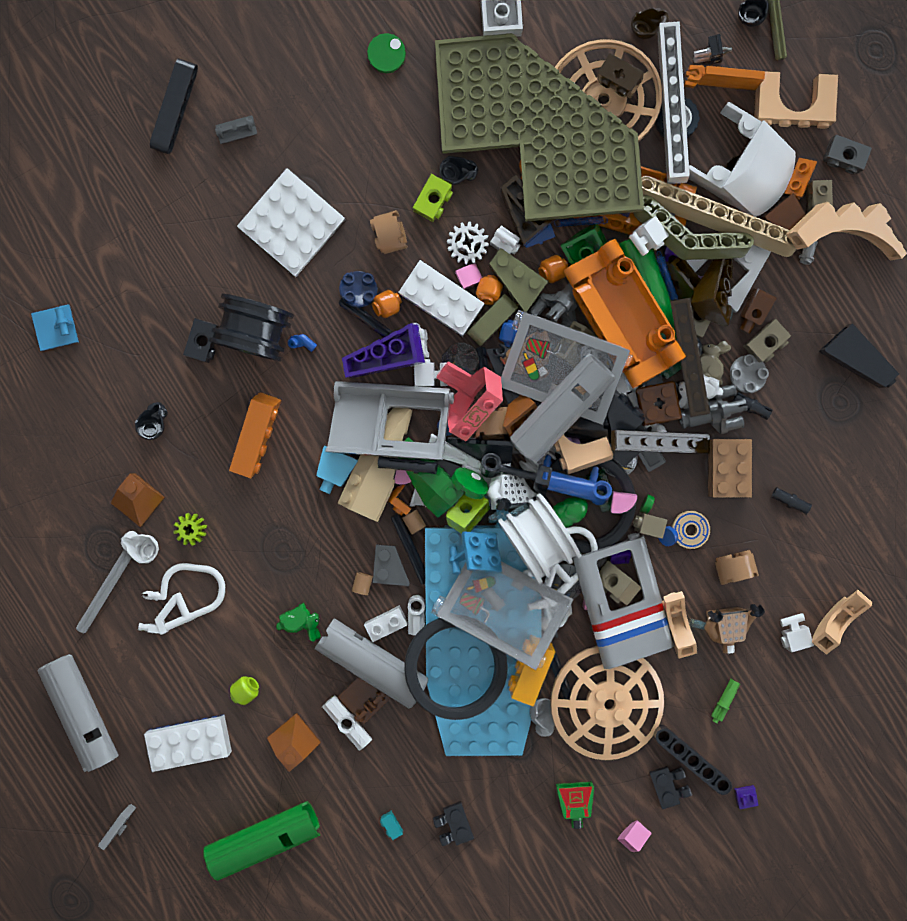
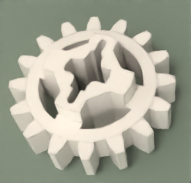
M462 222L461 228L455 226V233H449L452 239L447 240V243L452 245L448 247V251H453L451 257L457 256L458 263L463 259L465 265H467L468 260H471L473 264H475V258L482 260L480 254H486L487 251L483 248L489 246V243L484 242L488 239V235H482L484 229L478 230V224L471 227V222H468V226H465ZM468 231L474 232L477 236L469 234ZM461 233L460 241L455 243L457 236ZM465 236L469 242H472L470 250L467 245H463L465 243ZM481 244L480 249L475 253V246ZM462 250L466 252L468 256L462 255L458 251Z

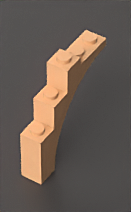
M829 202L817 204L786 234L796 249L807 248L819 238L832 232H844L858 235L872 242L890 261L902 259L907 254L902 243L898 241L892 229L886 224L891 217L881 203L868 206L863 212H861L860 207L855 202L843 205L836 212Z

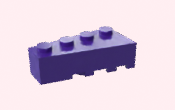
M410 323L383 339H379L373 342V344L343 357L345 377L355 378L425 363L418 325Z

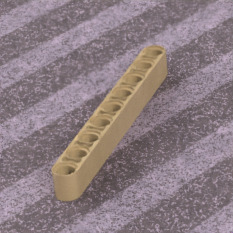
M649 176L642 177L643 196H651L669 213H674L679 217L721 233H748L754 239L753 245L784 257H790L796 250L786 235L790 231L788 229Z

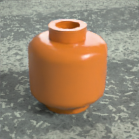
M553 255L541 262L538 269L539 275L546 279L548 283L557 282L566 277L563 271L568 268V263L564 258Z
M494 275L483 277L478 283L476 297L485 305H493L500 299L503 285Z
M386 290L374 297L372 307L378 317L388 318L400 311L402 301L398 293L394 294L391 290Z

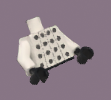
M500 472V476L490 480L487 495L491 499L492 510L501 511L504 509V511H508L510 508H521L529 505L528 500L530 499L533 501L537 500V494L530 489L522 477ZM542 495L546 499V501L549 502L548 498Z

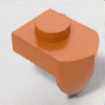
M405 484L395 488L388 499V502L394 505L393 510L401 516L403 513L407 515L412 509L397 497L405 487Z

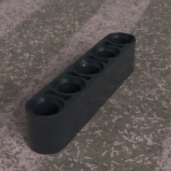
M179 58L176 60L151 136V149L171 154L197 76V64Z
M661 724L655 729L653 735L655 740L717 793L726 795L731 791L732 784L730 780L672 730ZM666 731L667 736L664 739H659V733ZM675 744H682L679 751L673 750ZM696 756L695 762L688 763L689 757ZM711 768V772L708 775H703L704 769ZM725 780L723 787H717L719 781Z

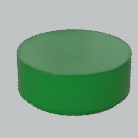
M649 494L645 496L640 512L649 513L655 500L654 496Z

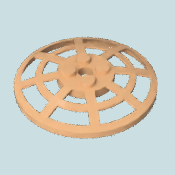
M616 40L590 41L568 52L557 63L555 68L560 73L571 60L578 57L582 68L574 73L570 80L575 83L583 74H586L589 82L582 90L584 93L592 96L597 101L601 96H607L609 98L608 103L601 104V106L618 118L624 111L634 113L635 115L626 125L628 128L631 129L635 125L640 115L652 117L644 131L638 135V142H640L654 126L662 104L661 80L651 60L636 47ZM603 48L616 49L614 56L622 59L624 52L629 53L647 68L648 71L643 74V80L637 88L638 106L627 104V97H621L616 93V90L610 87L605 88L599 83L592 69L600 68L605 60L589 63L585 52ZM651 78L656 90L655 109L643 107L644 91L642 84Z
M594 646L576 654L560 670L551 691V714L559 734L575 751L594 759H619L638 751L654 735V731L659 726L663 715V689L656 671L644 658L638 659L642 665L635 673L624 666L604 669L603 664L595 666L584 673L577 663L590 655L599 653L598 646ZM572 670L579 679L572 689L570 700L558 699L561 684L568 672ZM606 670V681L595 684L589 678L597 672ZM614 670L623 672L631 677L624 686L614 681ZM647 670L656 683L659 699L649 700L646 687L641 680ZM584 683L590 689L586 700H576L578 691ZM636 683L643 697V700L632 701L631 694L629 693ZM608 699L614 701V706L611 709H606L604 706ZM558 707L570 709L572 721L577 728L570 736L566 734L560 722ZM659 707L655 724L650 733L645 737L639 729L646 720L648 708ZM576 708L586 709L590 716V719L583 725H581L577 717ZM643 708L639 721L634 725L628 719L632 709ZM595 724L605 727V738L597 737L588 731ZM623 724L629 730L628 733L613 738L614 727ZM584 735L593 742L604 744L603 755L589 752L579 747L575 741ZM633 735L640 741L637 746L628 751L611 755L612 744L623 742Z

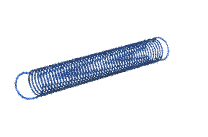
M603 217L561 219V224H564V226L592 225L589 224L587 219H592L593 224H602L598 219H603Z
M661 254V258L659 256L656 259H659V268H661L662 262V270L660 269L662 276H664L665 270V278L663 279L665 285H667L668 279V287L666 286L669 294L671 289L670 298L673 299L676 290L673 288L672 280L670 281L669 271L667 274L668 267L666 268L667 264H664V256Z

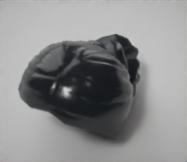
M449 155L441 162L439 173L442 180L451 185H457L465 179L468 181L474 180L479 169L472 160Z
M160 402L152 403L147 407V410L140 414L135 421V429L140 437L154 440L162 435L164 431L163 419L168 414L165 406Z

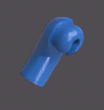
M305 334L291 336L288 340V346L293 349L304 346L310 352H313L317 347V344Z

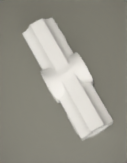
M335 695L322 706L338 725L339 730L345 733L359 751L372 740L364 728L355 720V715L350 713ZM349 719L352 725L346 727L343 725L342 720Z

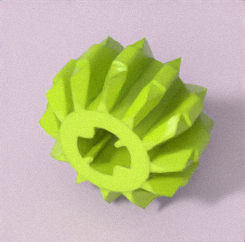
M186 513L185 518L182 516L178 518L181 523L176 522L174 526L179 528L174 531V534H180L177 537L178 541L184 538L183 545H187L190 542L191 546H193L196 541L200 543L202 541L200 536H206L207 534L202 531V529L207 528V525L201 526L200 523L204 519L200 518L197 520L198 514H193L191 518L190 513ZM192 525L194 532L189 534L187 527Z

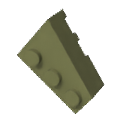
M502 248L499 249L489 263V268L502 283L513 301L519 306L522 313H526L548 281Z

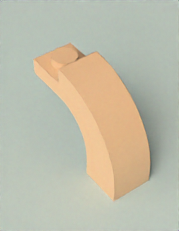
M859 590L855 591L848 598L843 597L822 619L813 635L812 643L827 655L840 645L846 628L854 619L872 606V602Z
M683 592L670 593L664 596V601L662 602L678 658L697 654L696 641L686 615Z

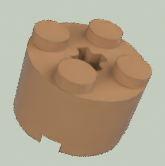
M397 210L375 216L374 219L370 220L372 230L376 232L378 237L375 238V243L381 253L388 254L408 248L405 244L407 243L403 224L397 220V217H400Z
M507 407L498 408V411H493L475 431V438L479 439L480 436H483V440L504 439V435L508 434L503 426Z
M750 550L735 553V558H732V554L716 558L717 562H715L721 585L759 576L754 555Z

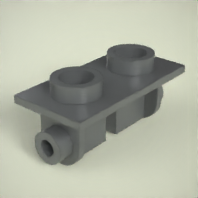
M252 115L215 125V131L219 137L220 144L257 134Z

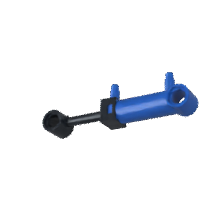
M488 453L483 456L480 465V472L484 477L493 478L499 472L534 480L533 489L543 492L550 490L590 500L596 505L605 504L612 493V487L608 482H597L598 467H593L590 479L587 480L552 471L553 468L550 467L552 457L550 455L545 456L543 465H539L536 473L502 465L500 457L494 453ZM492 463L495 465V468H488L486 464ZM596 491H603L605 496L598 495Z

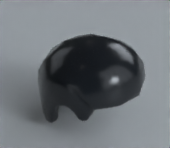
M745 0L739 6L738 18L744 25L749 27L758 26L767 18L769 3L767 0Z

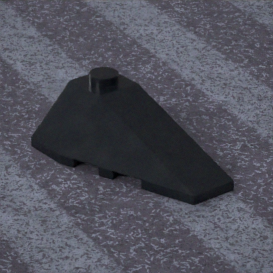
M445 440L447 443L477 459L482 460L486 454L494 453L500 457L502 465H511L513 444L510 441Z

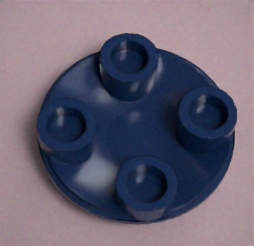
M361 271L346 273L339 286L342 299L354 307H365L371 304L378 291L373 275Z

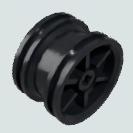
M222 293L221 298L224 299V302L219 303L218 308L224 311L220 327L212 328L211 332L215 334L214 338L209 337V342L281 362L282 358L279 357V353L284 352V348L279 345L281 334L284 328H291V323L288 320L293 319L294 314L258 301Z

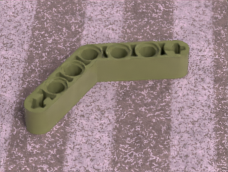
M648 195L643 196L644 211L633 212L635 218L642 224L656 216L669 234L663 240L664 244L683 260L743 258L754 244L753 237L748 233L692 234L654 198Z

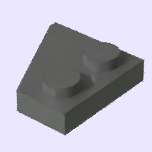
M376 544L373 583L410 585L396 546Z

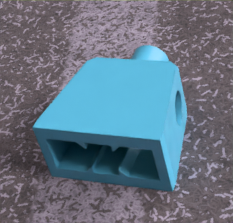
M324 446L316 476L324 479L320 490L330 494L334 484L340 487L344 485L358 460L344 453L326 452L327 446Z

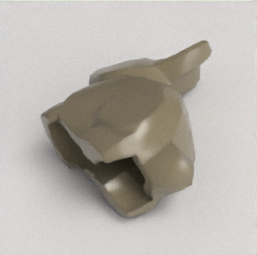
M722 341L718 345H703V353L700 356L703 375L719 380V386L723 384L721 379L723 376V364L719 359V355L731 350V346L726 341Z

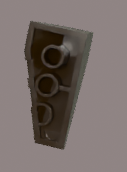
M733 258L714 259L695 288L693 298L691 299L692 309L697 312L699 317L724 327L729 325L732 306L728 305V297L732 296L729 280L733 276Z

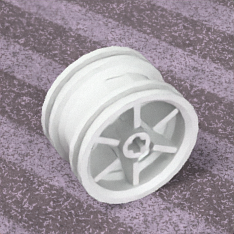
M539 493L536 495L537 500H528L529 509L516 517L508 513L506 515L508 519L505 521L499 519L498 523L533 577L541 584L543 582L542 577L546 576L547 579L551 577L549 571L552 567L563 560L571 564L573 563L572 558L576 557L579 559L581 554L557 514Z

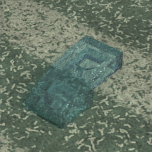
M524 503L510 512V514L516 517L529 509V507ZM504 509L498 510L489 516L487 520L489 523H498L499 519L505 521L508 519L506 515L509 512L504 511Z

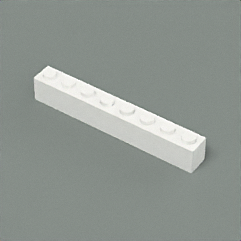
M680 22L660 23L657 33L662 85L667 183H687L690 175Z

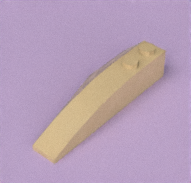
M394 407L389 412L384 433L385 440L403 441V437L408 431L412 414L411 409ZM360 455L338 504L378 522L394 488L395 480L393 478L395 470L378 468L379 456Z

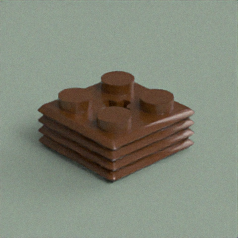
M674 381L640 387L635 390L638 406L643 411V416L645 417L642 423L643 426L682 418ZM656 398L663 401L661 409H658V406H654V402L657 401Z

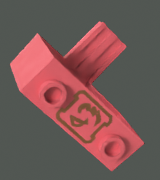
M449 361L437 374V379L458 391L454 395V403L450 404L448 417L449 432L467 441L503 401L501 377L485 367L471 375ZM486 385L487 390L468 411L474 401V397Z

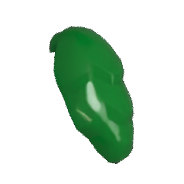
M575 497L567 498L553 506L554 512L565 528L581 521L588 509L586 500Z

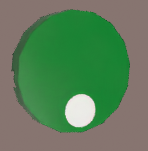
M384 33L374 37L369 43L367 50L369 62L378 72H395L405 61V46L401 39L393 34Z
M458 468L452 475V482L456 489L459 491L462 489L467 497L482 499L488 493L489 487L487 482L473 470Z

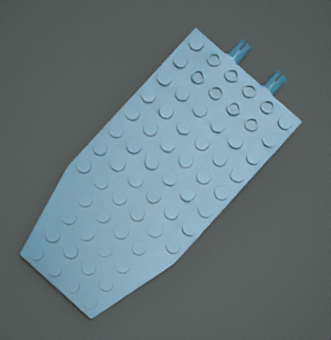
M503 509L502 515V510H496V525H476L471 532L496 534L500 560L520 572L528 570L498 523L499 519L503 521L508 519L506 517L508 511ZM445 525V528H425L426 625L439 618L437 615L459 575L452 574V565L449 563V547L457 546L458 554L464 551L463 537L461 533L449 525ZM466 560L459 563L460 571L465 565ZM473 571L451 613L472 617L484 623L487 617L485 611L481 609L478 615H474L471 611L460 605L461 597L464 593H468L485 599L483 608L489 612L490 616L484 624L500 640L523 652V643L525 639L529 640L530 635L541 639V609L528 611L527 604L541 600V595L526 586L523 587L522 591L511 586L513 579L502 573ZM489 576L494 577L496 584L492 589L501 600L504 599L505 606L498 612L492 610L490 603L482 596L484 591L476 594L474 589L466 590L467 587L473 585L472 581ZM457 627L439 631L426 642V677H428L427 686L431 700L443 706L461 707L478 700L487 691L494 675V658L488 644ZM506 654L508 672L505 686L495 703L486 711L472 718L462 720H450L435 716L446 756H510L523 754L531 723V706L511 698L508 681L511 675H515L517 669L515 668L516 659Z

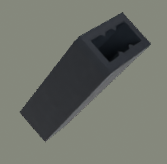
M853 323L846 325L819 350L822 355L878 388H889L897 381L895 379L899 375L897 370Z

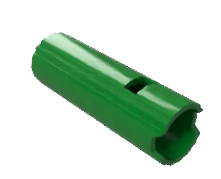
M631 239L619 243L624 255L633 261L675 331L671 300L653 248L642 256ZM620 266V269L626 272L625 267ZM660 333L661 337L666 340V335Z
M306 801L205 846L203 858L209 874L213 879L219 881L320 836V833L316 831L320 824L313 807Z

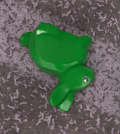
M304 602L279 616V622L276 625L278 631L285 630L297 633L306 629L311 642H315L316 639L321 637L317 629L319 615L317 613L311 614Z

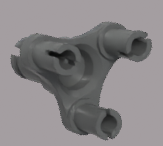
M570 283L556 294L541 293L537 297L535 304L527 311L528 314L539 316L545 308H550L551 310L546 314L548 320L555 314L551 321L556 323L561 317L562 323L560 325L570 327L573 321L577 322L575 314L577 302L573 296V288ZM553 333L556 339L559 341L562 339V336Z
M734 384L721 387L723 390L722 396L716 395L708 399L710 414L690 417L689 408L685 409V411L681 410L682 418L679 419L681 427L685 429L688 426L690 428L710 423L721 435L728 433L730 430L744 428L742 416L728 420L727 417L734 413L747 411V406L739 407V405L747 404L746 400L742 399L730 403L722 401V398L736 396L737 394Z

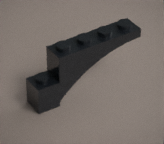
M615 390L607 412L611 431H634L643 423L645 419L644 413L637 406L633 407L629 403V398L624 393L620 394L617 390ZM612 451L613 457L624 468L640 453L639 451Z

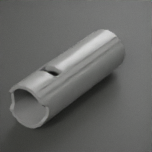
M589 353L510 436L512 444L527 459L538 462L613 383L615 375L601 361ZM577 383L586 390L584 395L575 388Z
M334 618L326 630L328 636H322L315 650L335 663L340 664L408 709L412 708L416 700L410 693L406 683L405 663ZM417 671L419 683L424 691L428 683V677Z
M68 654L40 667L37 672L83 771H92L117 758L119 755L73 656ZM92 731L94 737L86 741L83 735Z

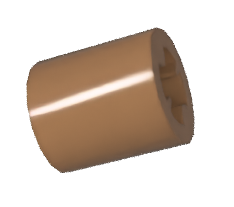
M417 509L402 517L411 534L426 527Z
M356 572L352 592L368 595L373 576Z

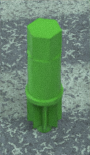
M730 679L711 715L714 717L713 722L723 721L740 683Z

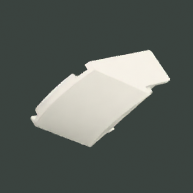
M728 102L720 113L737 123L740 133L751 140L732 171L722 166H714L706 175L690 165L689 180L740 211L758 217L770 209L785 192L794 171L795 151L764 120L761 122Z

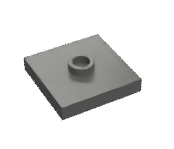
M132 804L128 805L98 844V847L105 850L117 834L120 836L127 827L125 823L136 809L135 806Z

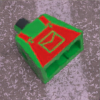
M592 781L556 784L564 819H571V826L574 829L583 828V818L591 817L594 794Z

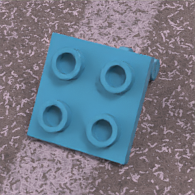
M69 304L31 313L40 351L79 342Z
M462 532L464 551L458 554L457 546L449 547V563L452 565V574L454 575L461 573L459 563L466 560L467 570L502 572L496 534Z

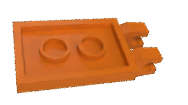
M690 65L685 73V77H688V80L684 82V87L694 88L698 84L756 90L765 79V71Z

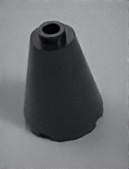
M598 407L591 408L590 410L597 412ZM606 415L603 425L580 417L564 435L570 438L596 441L607 437L610 443L611 426L608 415Z

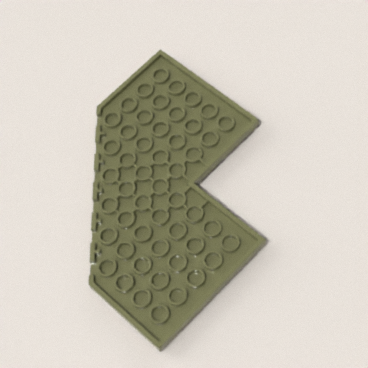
M512 33L435 40L442 152L444 154L520 147L525 222L644 211L639 143L636 131L628 128L622 123V120L612 112H608L597 100L584 93L578 85L560 74L558 69L548 61L545 62L534 50L521 43Z

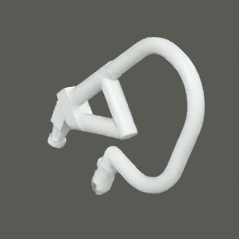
M579 526L566 528L569 534L579 533L584 535L590 542L591 552L598 550L596 539L590 531ZM557 564L550 569L551 577L546 578L544 584L551 587L555 573H557L565 582L557 591L565 594L579 578L577 572L570 577ZM529 569L524 570L522 572L530 577H533ZM541 595L542 600L527 604L528 611L548 607L553 608L557 603Z
M187 563L172 566L163 576L161 592L145 591L143 594H148V596L142 595V597L155 601L165 600L170 577L177 571L189 570L206 572L216 578L219 585L216 600L206 607L189 613L179 592L171 597L155 618L156 624L139 623L138 630L160 633L162 635L170 629L215 610L222 603L225 596V581L222 575L210 566ZM177 603L182 616L165 623L164 619Z

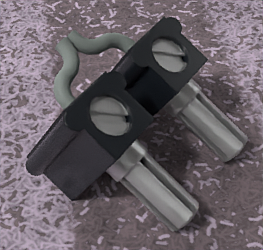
M720 34L708 37L707 49L694 51V63L710 61L711 64L721 63L723 55L731 52L732 48L722 47Z

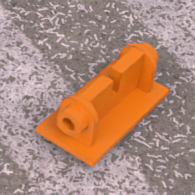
M799 158L784 193L788 195L794 194L797 200H800L804 196L803 194L815 170L817 161Z

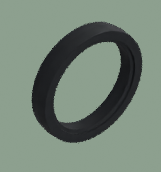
M559 459L555 460L550 466L553 468L552 471L555 472L563 470ZM612 459L597 464L615 476L621 485L623 493L635 494L630 477L616 461ZM535 490V493L546 496L547 491ZM636 502L630 510L622 513L620 520L610 532L596 538L598 550L613 545L627 532L634 518ZM573 539L580 553L591 552L589 540Z
M456 615L462 618L463 620L475 625L476 627L486 631L487 633L497 637V635L486 624L482 623L481 621L468 616ZM438 618L424 626L415 635L408 647L404 667L407 686L416 702L427 712L437 717L450 720L472 718L486 711L500 696L507 679L508 664L506 654L489 645L494 658V675L487 691L478 700L461 707H448L434 702L425 694L419 683L417 662L424 644L434 634L444 629L455 627Z

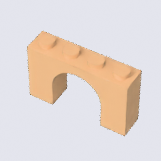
M765 72V79L755 92L754 117L761 122L764 120L769 126L779 124L780 127L798 125L800 128H807L813 125L820 129L829 128V126L836 122L838 75L818 74L813 79V95L810 108L806 111L795 112L786 108L780 99V72Z
M581 386L575 387L582 395L586 392ZM563 434L554 444L555 451L560 452L562 457L559 459L563 470L566 469L568 474L612 460L613 452L607 437L586 444H576L568 440Z

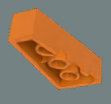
M261 392L251 399L229 471L248 478H252L255 473H259L262 464L259 462L261 456H264L266 452V442L271 436L272 425L278 415L280 399Z

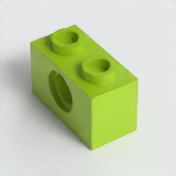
M431 174L413 206V211L434 222L435 218L439 219L444 210L441 207L445 201L448 202L453 194L451 191L452 185ZM432 195H437L439 197V201L437 203H431L428 200L429 197Z
M463 494L457 504L447 511L446 519L448 525L461 534L462 532H471L490 509L489 500L485 497L473 499ZM465 509L470 510L468 513H463Z

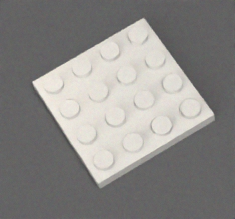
M287 168L237 227L291 274L297 277L346 219Z

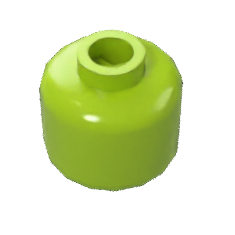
M241 677L231 685L230 697L233 702L246 705L258 696L259 685L252 677Z

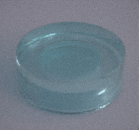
M695 619L689 621L690 627L705 630L706 622Z

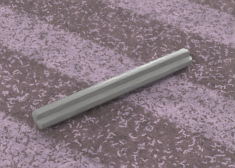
M123 550L78 623L77 631L83 634L87 632L132 557L126 550Z

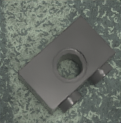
M835 135L830 139L822 161L827 162L828 166L834 168H844L847 173L858 174L865 169L872 148ZM843 152L849 154V160L843 157Z

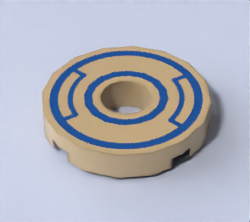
M685 511L680 513L673 521L672 527L678 533L677 543L687 549H696L708 540L710 525L701 513ZM690 524H693L696 528L693 535L686 533V527Z

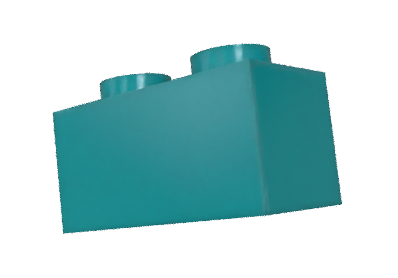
M392 810L381 816L380 823L383 828H386V834L389 838L391 837L394 840L403 835V829Z

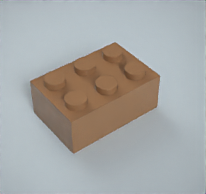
M710 439L708 497H752V439Z

